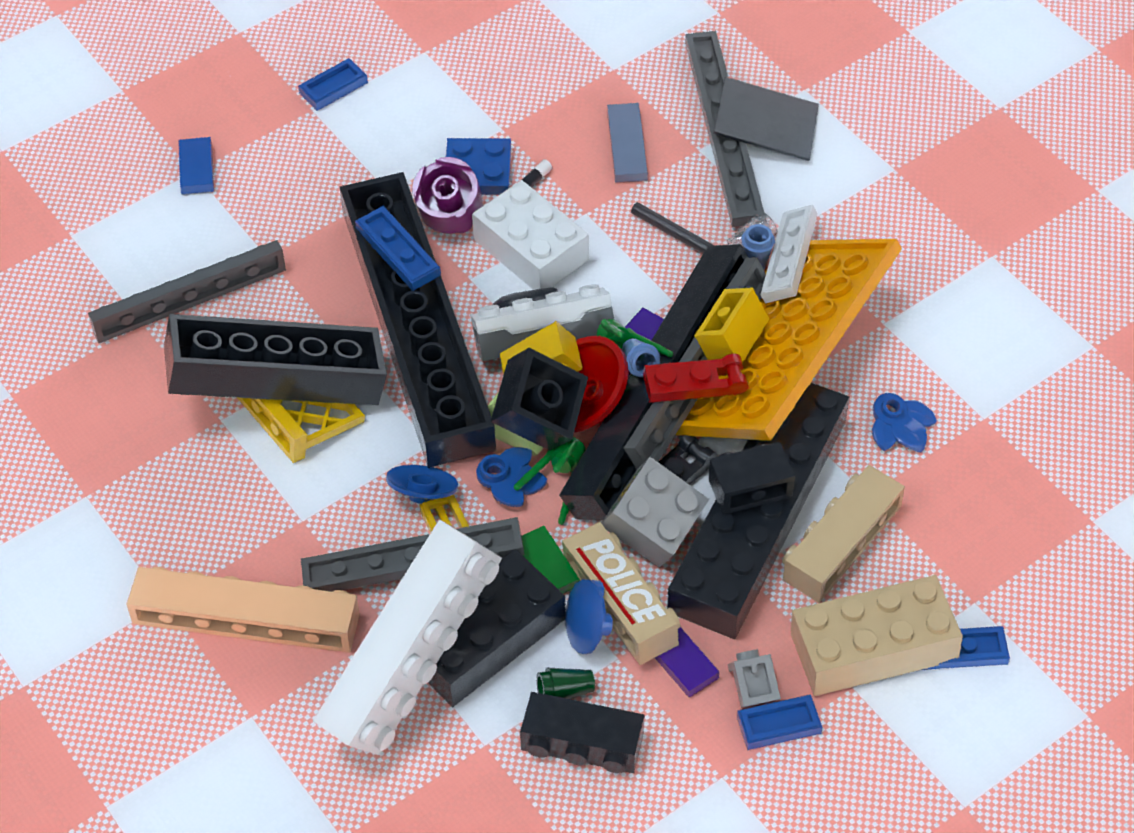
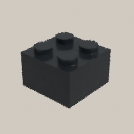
M527 348L507 360L490 422L551 451L572 440L588 377L531 348Z

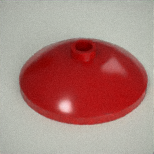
M588 336L576 340L582 369L578 372L587 376L588 381L574 433L587 430L604 420L618 405L626 388L628 380L626 356L616 343L606 337Z

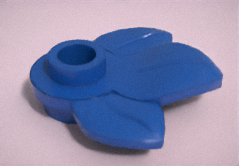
M884 393L878 396L873 404V415L876 421L872 427V436L883 451L891 448L897 441L908 449L921 453L925 449L927 441L926 427L934 425L937 420L934 413L925 404L916 400L904 401L894 393ZM887 405L894 408L896 412L889 411Z
M513 447L506 449L501 455H488L481 460L476 469L479 483L487 488H491L494 499L511 507L522 506L524 495L536 493L547 484V478L538 472L520 490H514V484L532 468L528 465L532 458V450L528 448Z

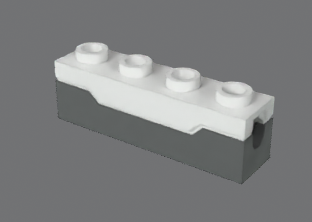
M592 284L580 287L577 293L566 295L564 291H557L546 294V299L533 301L531 298H523L513 301L512 306L499 308L498 305L481 307L478 309L479 313L470 314L477 354L482 361L500 358V353L555 321L575 336L576 340L588 336H597V329L603 319H614L610 293L603 287L599 288V285Z

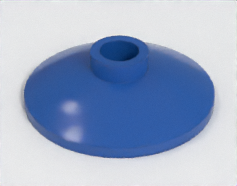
M424 465L397 466L390 469L386 476V482L391 488L409 496L412 502L419 504L430 501V499L451 496L458 489V481L454 476L441 469L428 468Z

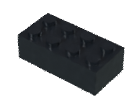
M516 549L505 556L498 564L499 571L495 579L483 588L478 596V605L475 611L463 620L457 630L458 635L455 643L450 649L443 652L436 663L437 670L428 682L452 708L565 620V595Z

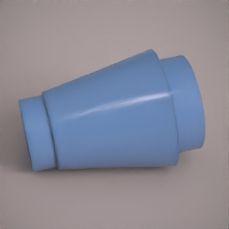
M754 224L743 233L741 238L742 246L748 258L757 257L764 270L775 244V237L767 226Z
M629 339L623 344L622 351L628 362V370L634 376L643 377L644 365L660 364V354L654 346L637 339Z

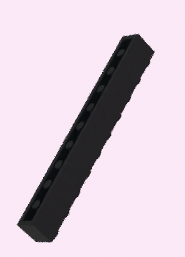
M741 244L716 245L706 248L651 340L673 352L672 357L660 354V364L678 363L695 338L694 335L723 290L728 287L744 260L748 258ZM630 375L621 400L602 422L559 494L575 519L604 520L637 470L624 447L653 403H649L644 377Z

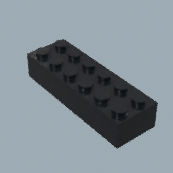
M169 314L164 341L168 394L358 405H379L387 372L378 328Z

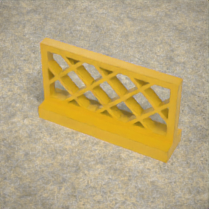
M237 398L292 463L304 459L306 449L363 423L365 415L355 404L292 401L302 403L299 412L285 409L282 406L283 400ZM307 404L326 407L325 415L305 413ZM331 409L343 410L350 415L344 419L329 417ZM302 422L322 426L321 430L307 435L301 428Z

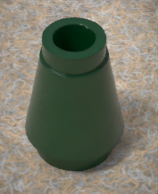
M547 667L544 672L537 673V692L572 699L594 692V675L591 669Z

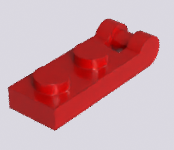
M728 354L722 359L644 365L643 370L649 403L738 395L746 392L749 388L747 377L741 372L744 367L739 354ZM728 375L727 379H719V376Z

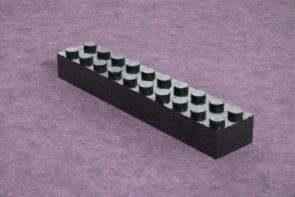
M404 172L340 186L343 215L427 467L430 468L496 451L495 425L490 422L492 417L441 276L412 291L356 229V220L384 206L435 261Z

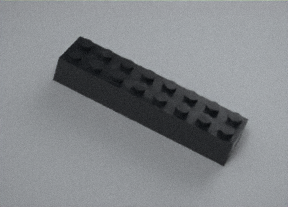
M811 383L771 441L747 440L743 450L751 449L759 444L781 442L795 475L793 497L722 515L718 502L715 500L668 588L667 609L672 608L677 617L734 640L736 639L846 423L850 396Z

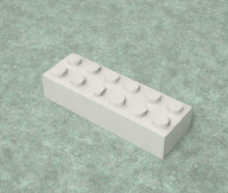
M439 519L313 722L350 747L376 755L387 749L394 740V730L399 722L413 710L416 704L415 697L421 687L434 676L437 670L436 663L441 655L455 643L458 635L457 630L463 620L475 611L478 605V596L483 588L495 579L499 571L498 564L502 558Z

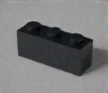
M531 691L520 729L521 750L527 751L535 757L544 758L551 756L565 759L574 765L590 764L603 767L612 773L629 772L634 774L644 736L645 714Z

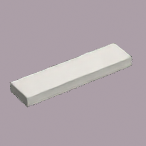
M813 205L786 211L782 215L760 294L765 303L797 295L818 214Z

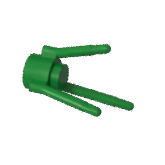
M603 319L597 329V336L612 340L621 349L627 340L637 339L654 346L660 354L667 357L673 356L671 350L637 334L631 328L626 329L615 319Z
M573 437L571 441L551 451L548 450L546 455L514 484V490H520L550 461H552L554 473L571 472L572 474L586 451L584 444L579 439ZM564 502L558 519L560 525L565 523L569 512Z

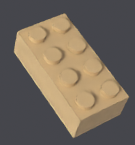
M936 575L792 610L791 637L814 696L938 666L939 663L958 658L960 655L963 635Z

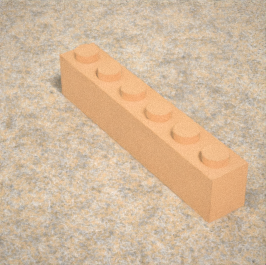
M138 567L126 604L132 624L351 653L360 616L357 595L349 594L342 590L322 591L304 585L291 587L277 585L271 581H245L234 576H225L223 578L207 576L196 571L188 573L169 571L163 567Z

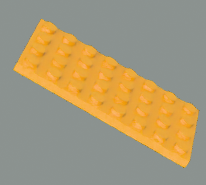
M898 239L811 240L797 295L765 303L762 298L760 299L769 317V321L743 361L744 368L741 372L747 377L748 390L738 395L698 398L676 435L771 441L901 252L902 247ZM728 375L719 376V379L728 378Z

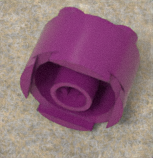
M441 157L435 159V162L429 166H423L414 178L412 193L425 225L434 231L445 234L465 233L471 229L473 225L472 213L483 207V197L477 177L466 162L453 157Z

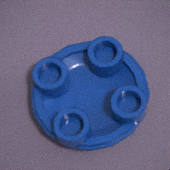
M582 579L577 582L571 590L566 604L565 625L567 637L574 650L580 654H591L598 646L602 636L610 635L613 628L612 616L606 613L603 598L604 585L600 580Z

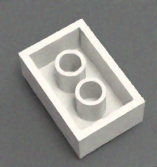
M520 180L472 213L474 240L533 290L553 287L589 261V234L523 180Z

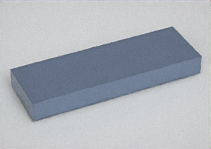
M639 103L607 105L615 183L648 181Z

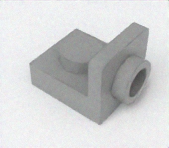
M758 649L736 654L737 661L728 664L729 672L733 671L741 708L780 700L771 654L759 656Z

